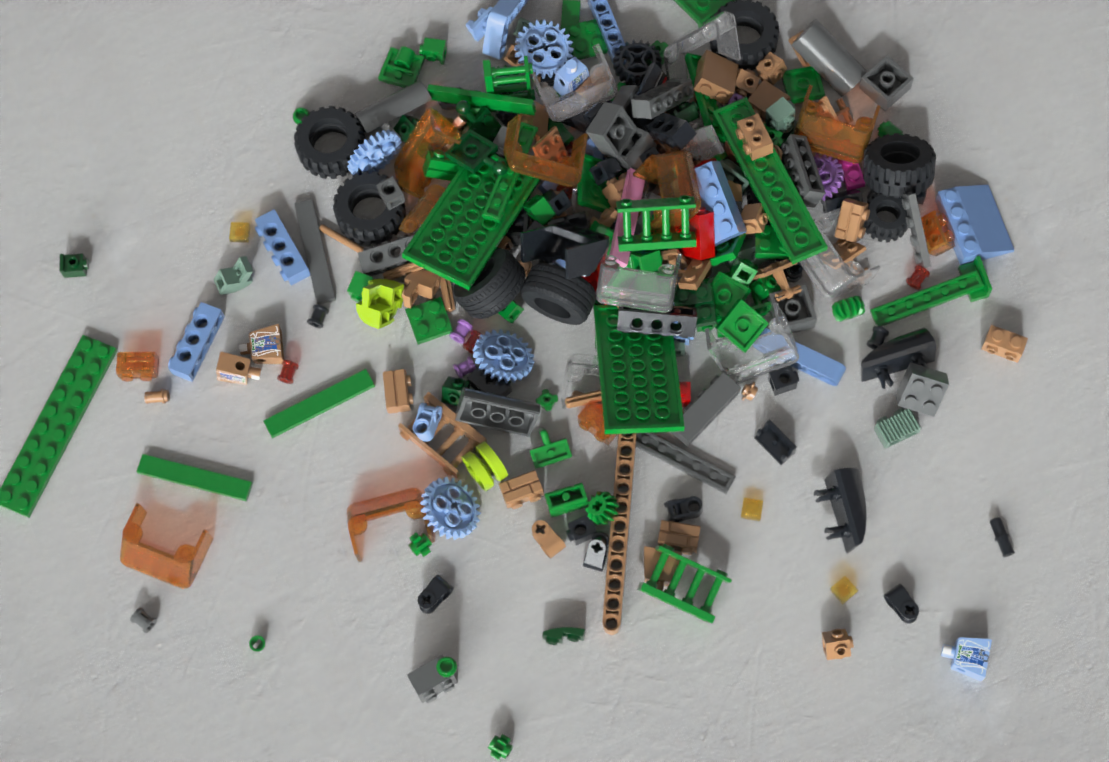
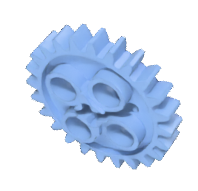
M536 20L535 25L530 22L528 28L524 26L523 32H519V38L515 40V43L518 44L514 47V50L518 51L515 57H520L518 64L524 63V56H527L528 63H532L535 77L541 74L542 79L545 78L546 74L552 78L553 72L556 75V72L573 57L570 54L574 50V48L570 47L573 42L567 41L570 35H564L565 28L559 30V24L554 27L553 21H550L549 25L546 24L545 20H543L542 24ZM550 36L554 41H548L546 37ZM529 40H534L537 44L532 45L529 43ZM551 53L557 54L559 58H553ZM533 57H539L541 62H536Z
M389 129L387 131L383 130L381 133L377 132L374 137L371 135L370 139H365L363 144H359V149L354 150L355 154L350 156L351 159L348 161L349 165L347 166L348 170L352 175L358 174V176L366 171L369 174H372L373 171L379 172V169H384L386 164H390L391 159H395L394 155L399 153L398 149L401 148V139L393 130L390 131Z
M492 329L491 333L486 331L485 335H480L473 348V357L476 358L475 364H480L478 369H485L484 375L490 373L491 379L497 377L498 382L501 379H504L506 383H508L509 379L513 383L517 379L522 381L523 377L526 378L528 373L531 372L535 361L533 360L534 354H531L532 348H527L529 343H522V337L517 339L516 333L511 336L508 330L506 334L503 333L502 329L498 333L494 329Z
M447 477L442 480L438 478L424 489L425 493L421 495L424 500L420 504L425 506L421 509V512L426 513L423 519H429L430 522L427 526L433 525V532L439 530L440 537L446 534L447 539L452 536L454 540L459 537L462 539L473 532L472 530L477 527L476 523L480 521L477 516L481 512L476 510L480 505L474 502L478 498L471 496L474 492L473 490L467 491L468 485L461 486V480L455 483L454 478L450 480Z

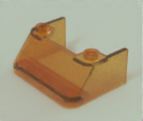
M809 85L794 134L807 136L811 151L854 164L861 163L864 158L865 148L869 145L881 106L877 105L873 119L860 117L855 125H851L819 115L820 105L815 101L809 100L813 87Z
M428 107L394 163L396 181L401 191L423 201L425 200L424 188L428 187L432 180L430 177H425L423 172V164L428 150H443L446 144L461 143L458 128L431 107Z
M518 114L508 122L503 152L512 171L567 187H573L580 182L588 134L584 133L573 141L571 157L561 156L554 162L522 153V147L517 143L522 115Z
M678 150L651 155L633 173L634 177L659 184L661 198H675L681 195L694 196L696 208H689V220L700 210L701 197L690 152ZM671 209L670 232L677 233L682 228L681 209ZM662 210L653 211L655 219L651 222V234H661Z
M409 488L356 502L347 508L348 530L354 555L358 562H362V557L356 536L363 534L367 530V521L406 511L407 516L411 519H420L426 516V513L421 512V509L425 506L420 504L424 499L421 497L422 492L419 489ZM424 519L429 539L433 543L435 541L431 526H427L430 521L429 519Z
M136 503L123 529L120 550L121 563L127 568L177 588H189L214 538L204 529L195 547L189 544L181 545L175 555L140 542L143 536L141 525L147 512L139 503Z

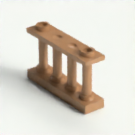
M428 392L424 396L425 403L433 407L441 406L443 411L435 435L445 424L448 425L449 423L454 426L453 433L436 451L427 445L430 441L423 442L413 433L415 419L407 428L399 423V434L406 441L410 439L438 462L448 476L451 477L453 475L458 478L460 475L456 468L462 462L461 456L472 451L481 442L485 441L487 443V439L468 423L455 421L456 414ZM465 435L469 439V443L449 463L442 455L459 436Z

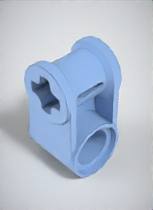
M426 403L420 404L413 424V431L423 442L433 439L442 417L443 411L441 406L433 407L428 406Z

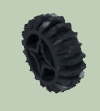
M633 39L632 44L626 41L625 46L620 45L619 50H616L615 57L613 58V69L615 70L616 77L619 76L621 82L625 80L626 85L630 83L632 85H640L649 68L647 66L648 59L662 69V57L659 50H656L655 45L650 46L649 41L644 44L642 39L639 43H636ZM625 59H627L629 63L627 68H625L623 65Z

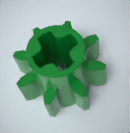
M416 532L409 537L411 543L408 544V547L416 557L419 554L425 557L431 552L429 547L432 543L424 533L418 535Z
M504 734L501 737L495 735L488 746V749L491 750L490 755L498 761L501 757L506 759L513 749V745L509 744L511 738Z

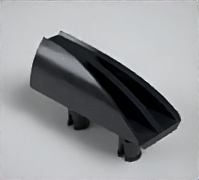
M924 327L896 337L874 349L861 362V382L878 378L882 388L885 389L886 383L889 387L894 384L889 374L906 370L910 362L928 367L927 363L934 362L936 355V343L931 333Z
M840 468L834 470L824 479L827 489L815 490L814 496H820L815 500L817 503L831 501L838 526L825 528L824 533H833L827 536L826 539L842 538L845 551L849 554L863 542L867 521L866 501L859 469Z

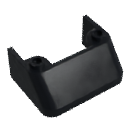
M568 222L556 223L520 233L521 262L525 263L541 259L545 263H555L556 260L562 259L565 261L566 279L568 280L580 276L587 277L595 272L609 247V236Z

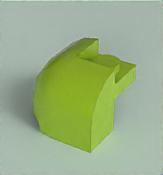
M388 279L368 281V286L363 287L362 301L356 303V310L361 320L377 329L394 322L393 317L396 315L398 308H402L404 284Z

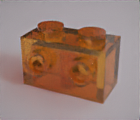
M934 210L921 217L929 254L938 256L956 247L953 241L955 240L954 234L948 228V219L944 213Z
M591 402L578 415V425L583 430L592 433L599 442H604L609 446L618 435L604 433L603 411Z

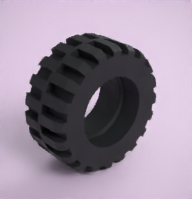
M736 0L734 3L732 1L727 2L726 7L721 6L718 9V13L716 12L712 17L709 34L711 52L738 64L739 69L747 70L751 68V70H754L760 60L764 59L769 52H776L779 23L776 20L775 14L773 12L770 13V8L766 5L763 7L759 1H756V3L752 2V0ZM748 26L755 29L761 37L753 43L741 44L732 40L727 33L735 27Z
M323 106L319 107L318 111H310L309 116L305 115L301 119L302 124L298 123L296 127L297 132L294 133V145L300 162L307 171L310 170L312 175L317 176L319 174L320 178L327 179V176L331 177V179H337L339 175L342 177L347 176L350 156L355 154L354 150L359 149L358 145L363 144L365 140L360 121L354 117L352 112L347 111L346 113L345 108L342 107L336 109L335 106H329V108H324ZM336 132L347 137L345 144L335 152L323 153L314 149L316 141L324 134Z
M894 133V135L887 134L882 138L878 137L870 142L864 151V182L871 190L873 189L878 194L882 193L886 197L894 196V198L903 197V193L906 192L916 193L917 196L921 192H925L933 183L936 153L927 141L921 140L917 136H910V134L899 135V133Z
M368 171L362 172L363 174L359 176L354 174L352 179L349 180L347 178L343 182L344 186L340 185L338 187V194H335L333 199V211L341 232L348 239H354L355 243L360 245L362 242H365L366 246H371L375 242L379 245L385 239L389 241L392 239L391 235H397L399 227H402L404 224V218L406 217L405 202L391 210H388L386 206L384 212L374 219L364 220L357 218L353 215L355 206L366 198L382 199L376 185L381 180L389 178V176L385 174L380 176L379 172L374 171L372 174H369ZM389 190V191L386 192V194H391V193H393L394 191H393V190Z

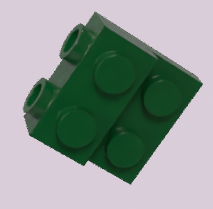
M702 281L697 290L680 289L679 286L675 289V306L697 308L696 328L718 324L711 283L707 284L706 281Z

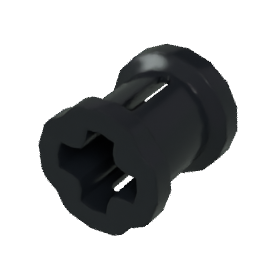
M314 304L312 307L314 309L311 318L307 320V323L321 329L324 326L323 321L326 314L329 313V309L322 305Z
M881 326L873 327L871 339L867 341V346L873 350L882 345L885 337L889 335V331Z

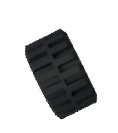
M875 193L872 195V199H868L870 215L868 220H865L863 226L866 228L865 232L867 235L871 234L872 239L878 238L879 242L886 240V243L890 242L891 239L896 241L898 237L901 238L908 229L906 223L908 215L902 205L904 197H886L882 193L879 195ZM881 211L891 212L897 220L884 222L879 219L877 213Z

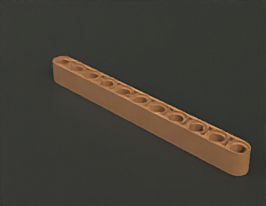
M633 433L631 436L623 434L618 436L613 496L618 499L616 502L618 505H625L627 509L623 512L616 509L618 515H614V521H611L602 620L603 629L609 635L617 634L621 629L637 433ZM624 449H630L632 451L629 455H624L621 453ZM627 467L630 471L627 474H623L620 472V469ZM621 486L629 488L625 493L619 492L618 489ZM617 524H624L625 529L618 531L615 529V526ZM616 543H622L624 545V547L621 550H615L613 548L614 544ZM614 562L622 564V567L617 570L611 566ZM613 581H618L621 585L617 589H612L610 584ZM611 601H617L619 606L612 609L608 607V604ZM614 620L617 622V626L612 629L606 626L607 622Z

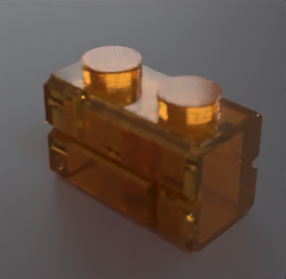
M156 352L117 353L116 374L122 381L130 382L133 379L151 381L152 378H158L159 356Z

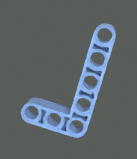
M499 0L487 19L483 54L499 60L503 57L509 25L529 0Z

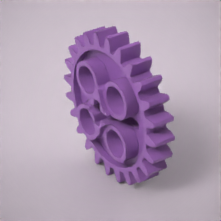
M816 153L813 157L826 193L822 198L825 201L826 196L832 198V192L838 193L837 188H842L841 183L844 182V172L842 165L838 164L837 159L833 160V156L827 158L824 153L820 157L819 153Z

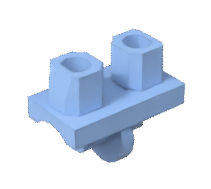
M491 6L488 9L481 8L477 14L478 19L476 21L469 20L466 23L468 31L477 42L485 35L487 19L490 11L493 9Z

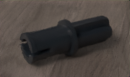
M997 517L990 520V525L996 537L994 540L998 542L1003 558L1015 554L1009 540L1010 534H1007L1001 518Z

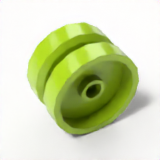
M483 441L475 447L477 455L469 451L461 456L472 478L487 492L494 487L493 478L501 482L508 477V472L493 449Z

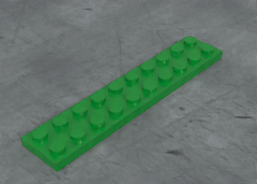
M746 97L713 111V116L759 203L762 204L772 228L793 265L826 251L828 246L774 147L773 153L753 161L750 155L745 154L743 149L744 143L737 138L735 130L737 129V121L755 115Z
M82 335L0 488L1 507L30 518L118 351L117 348Z

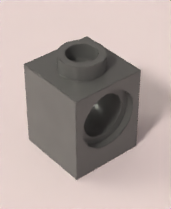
M393 176L381 180L376 185L378 193L388 210L405 202L404 194ZM389 190H393V191H394V192L391 193V194H386V192L389 191Z

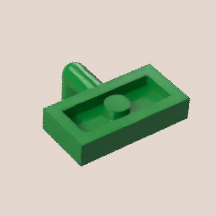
M544 427L538 429L544 445L529 449L535 469L572 457L566 438L551 442L548 431Z

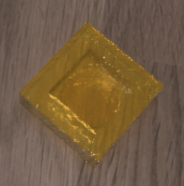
M231 222L230 242H249L250 223Z
M744 498L741 518L760 521L763 500Z
M846 576L830 588V591L842 604H845L859 591Z

